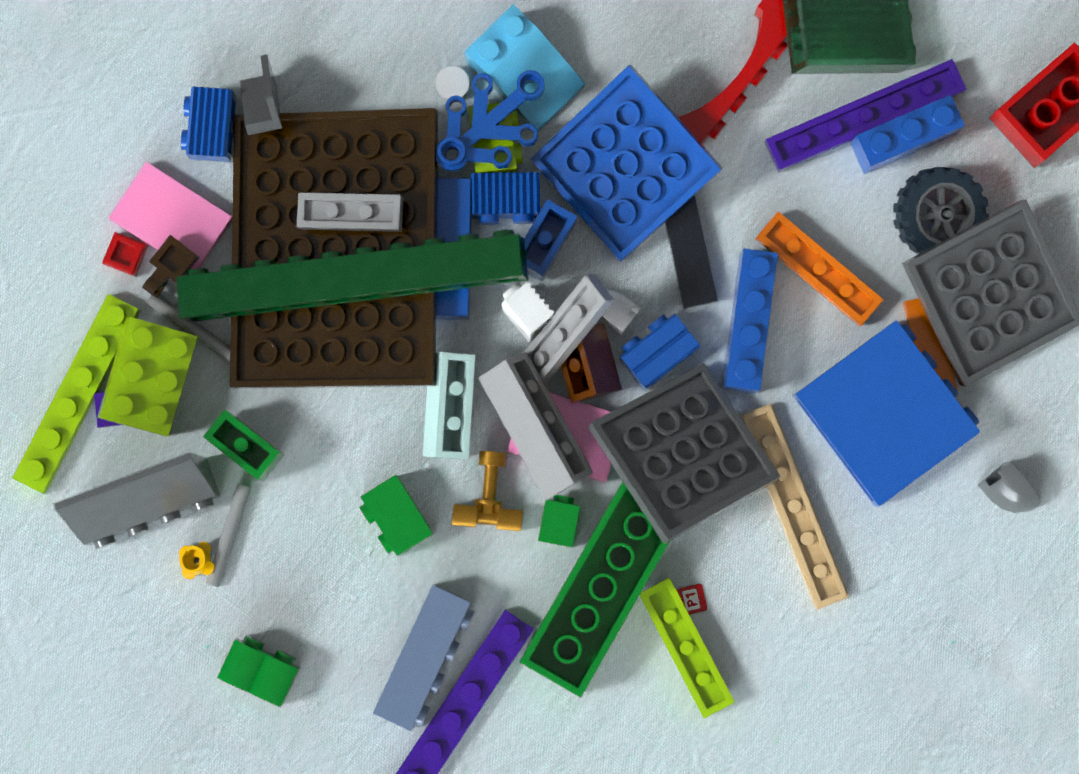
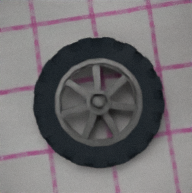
M934 167L923 169L916 176L912 175L905 181L907 183L906 186L900 188L896 195L899 198L893 206V213H896V219L893 222L895 229H899L900 235L898 236L900 240L906 243L911 251L920 254L989 217V214L986 213V207L989 206L987 197H983L982 191L984 190L979 183L973 181V176L956 168ZM937 188V204H934L926 195L931 190ZM945 188L952 190L956 194L946 204ZM959 202L962 205V215L956 214L953 208ZM921 203H924L928 207L927 214L919 216ZM930 219L933 222L928 233H926L920 222ZM953 219L961 220L958 228L953 231L949 222ZM941 223L947 237L934 238Z

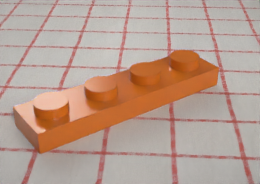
M779 211L755 238L768 251L778 253V259L859 327L865 323L884 300Z

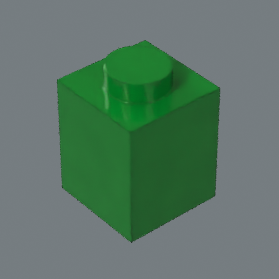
M555 495L553 496V501L545 500L538 538L539 542L573 547L580 506L573 505L574 498Z

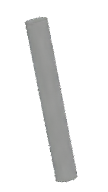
M151 295L148 298L146 304L188 334L198 336V341L230 363L229 345L197 322H189L179 318V310L162 297L158 296L156 298Z
M241 484L237 485L212 562L215 565V570L211 575H208L206 581L209 585L220 586L251 490L250 487Z

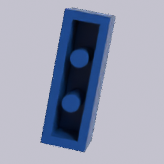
M948 95L856 135L850 144L863 173L866 174L956 135L965 124L952 96Z

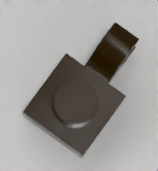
M169 235L149 261L157 269L146 280L142 288L158 298L167 286L169 279L177 283L176 277L186 276L187 271L193 267L200 257Z

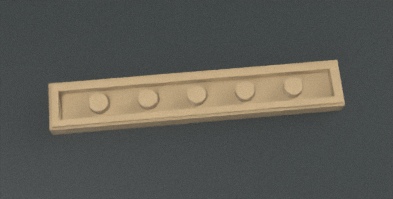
M772 403L741 415V419L780 475L776 482L767 486V490L815 610L848 598L849 595Z

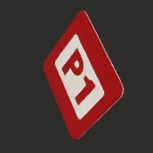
M702 584L676 589L688 614L707 610Z

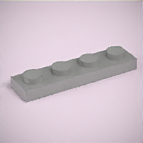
M595 274L583 277L525 350L544 385L548 383L614 302L613 297Z

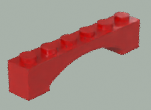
M762 0L754 13V16L759 19L756 42L749 59L740 73L713 100L690 113L681 116L677 115L702 145L709 137L713 140L717 138L726 126L723 119L730 110L736 113L748 98L743 93L750 84L757 87L768 73V70L764 67L769 60L773 58L777 61L789 46L785 40L792 31L798 35L810 19L806 14L811 4L805 0Z

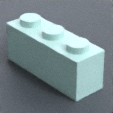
M448 352L436 353V386H427L423 457L469 460L475 355Z

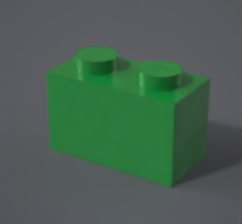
M225 409L203 436L204 439L249 474L263 482L285 455Z
M395 474L360 496L364 504L359 508L369 524L377 523L382 531V534L377 537L388 554L394 551L396 556H400L434 535L398 475Z

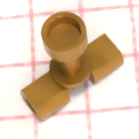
M479 451L478 465L485 466L482 499H475L474 506L453 504L451 525L476 527V524L495 525L496 529L521 531L523 510L503 509L502 501H496L499 467H506L507 453Z

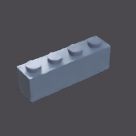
M435 584L432 585L373 714L409 731H412L415 724L422 726L430 707L424 705L430 692L437 694L445 677L439 671L445 660L452 662L460 643L454 641L459 628L467 629L475 612L469 609L471 601Z

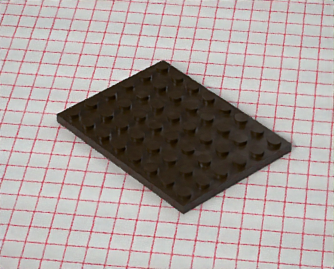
M435 108L280 113L281 129L252 135L247 133L244 114L234 115L232 264H240L242 268L254 267V262L260 260H275V264L288 263V258L292 256H309V260L320 259L322 258V253L340 251L343 253V256L356 254L355 249L362 247H376L377 251L390 250L389 245L395 243H410L411 247L424 246V240L437 238L438 163L436 160V148L438 144V111ZM298 193L401 195L404 197L402 232L297 228ZM437 292L231 317L230 388L436 386Z

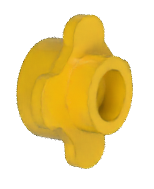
M202 541L198 546L185 545L179 550V564L183 569L182 575L184 578L193 579L196 575H211L214 572L215 565L211 562L210 557L212 546L208 542ZM196 557L199 558V563L197 564L194 562Z

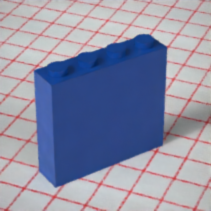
M897 320L793 395L875 507L881 506L980 433L976 426L979 423L976 415L969 407L962 408L955 398L958 396L955 387L948 379L941 380L934 370L937 368L934 359L927 351L920 352L914 344L917 338L906 323L900 325Z

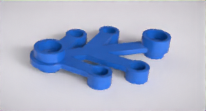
M534 70L521 73L517 79V89L488 114V95L493 90L492 79L485 73L474 76L472 79L474 91L472 128L462 136L461 118L467 112L466 102L461 96L457 95L451 96L446 101L448 113L447 137L442 139L436 148V160L440 167L448 171H457L462 169L467 162L492 163L498 169H505L512 162L511 151L507 147L497 146L493 150L471 147L480 139L519 141L525 147L533 146L537 142L538 131L532 124L527 123L521 126L498 125L526 100L534 101L543 95L545 90L544 79L540 73ZM485 80L489 85L486 89L480 90L476 87L477 82ZM528 83L537 85V90L533 93L525 91L524 88ZM455 102L463 105L459 112L451 111L450 106ZM525 130H530L534 133V137L530 140H524L521 134ZM449 150H457L459 156L454 160L448 159L446 154ZM503 152L508 155V158L505 162L500 163L495 160V156Z

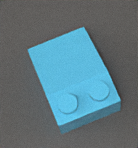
M514 4L465 51L466 62L478 74L485 73L489 75L492 79L493 89L504 100L517 89V79L521 73L534 70L542 75L545 85L543 95L534 101L526 100L516 109L517 113L528 124L534 125L537 131L548 123L585 86L584 81L543 33ZM528 83L524 89L529 93H533L537 90V85Z

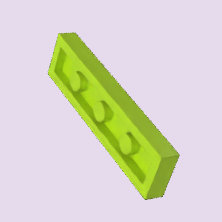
M667 578L642 591L639 596L702 717L705 719L735 703L671 579Z

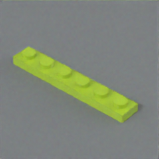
M107 294L12 479L42 494L47 493L95 400L94 394L99 393L113 365L126 318L129 316L137 318L141 311L140 309Z

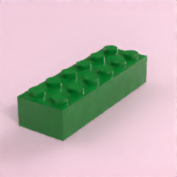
M623 481L519 663L580 698L669 542L666 544L662 542Z

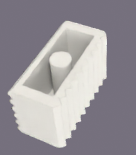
M517 282L503 294L502 311L527 341L531 342L552 318L554 310H549V305L544 304V299H540V294H535V288H531V283H525L522 286Z

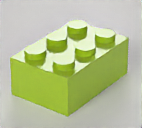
M127 317L97 418L169 437L198 336L134 317Z

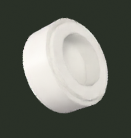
M448 66L443 68L435 80L437 93L445 101L455 95L464 98L469 92L470 83L468 75L459 67Z

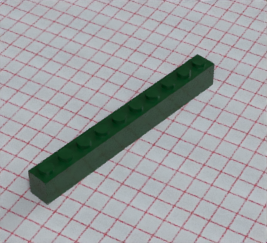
M506 229L494 231L493 237L480 238L479 234H465L458 236V241L445 243L443 238L424 240V246L411 247L410 243H395L389 245L390 250L377 251L376 247H362L355 249L356 254L343 256V253L340 251L322 253V258L309 260V256H292L288 258V263L275 264V260H260L254 262V267L242 268L240 264H228L221 266V271L209 272L206 268L190 269L187 271L188 275L176 277L179 318L189 322L528 281L525 240L519 234H514V230Z

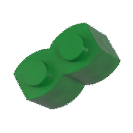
M245 635L243 640L235 639L217 678L264 701L282 707L301 668L294 664L296 658L280 650H277L275 655L262 649L264 646L263 642Z

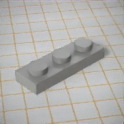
M298 193L297 228L303 230L402 232L404 197L388 194Z

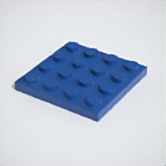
M628 65L530 159L619 261H623L723 169L632 65Z

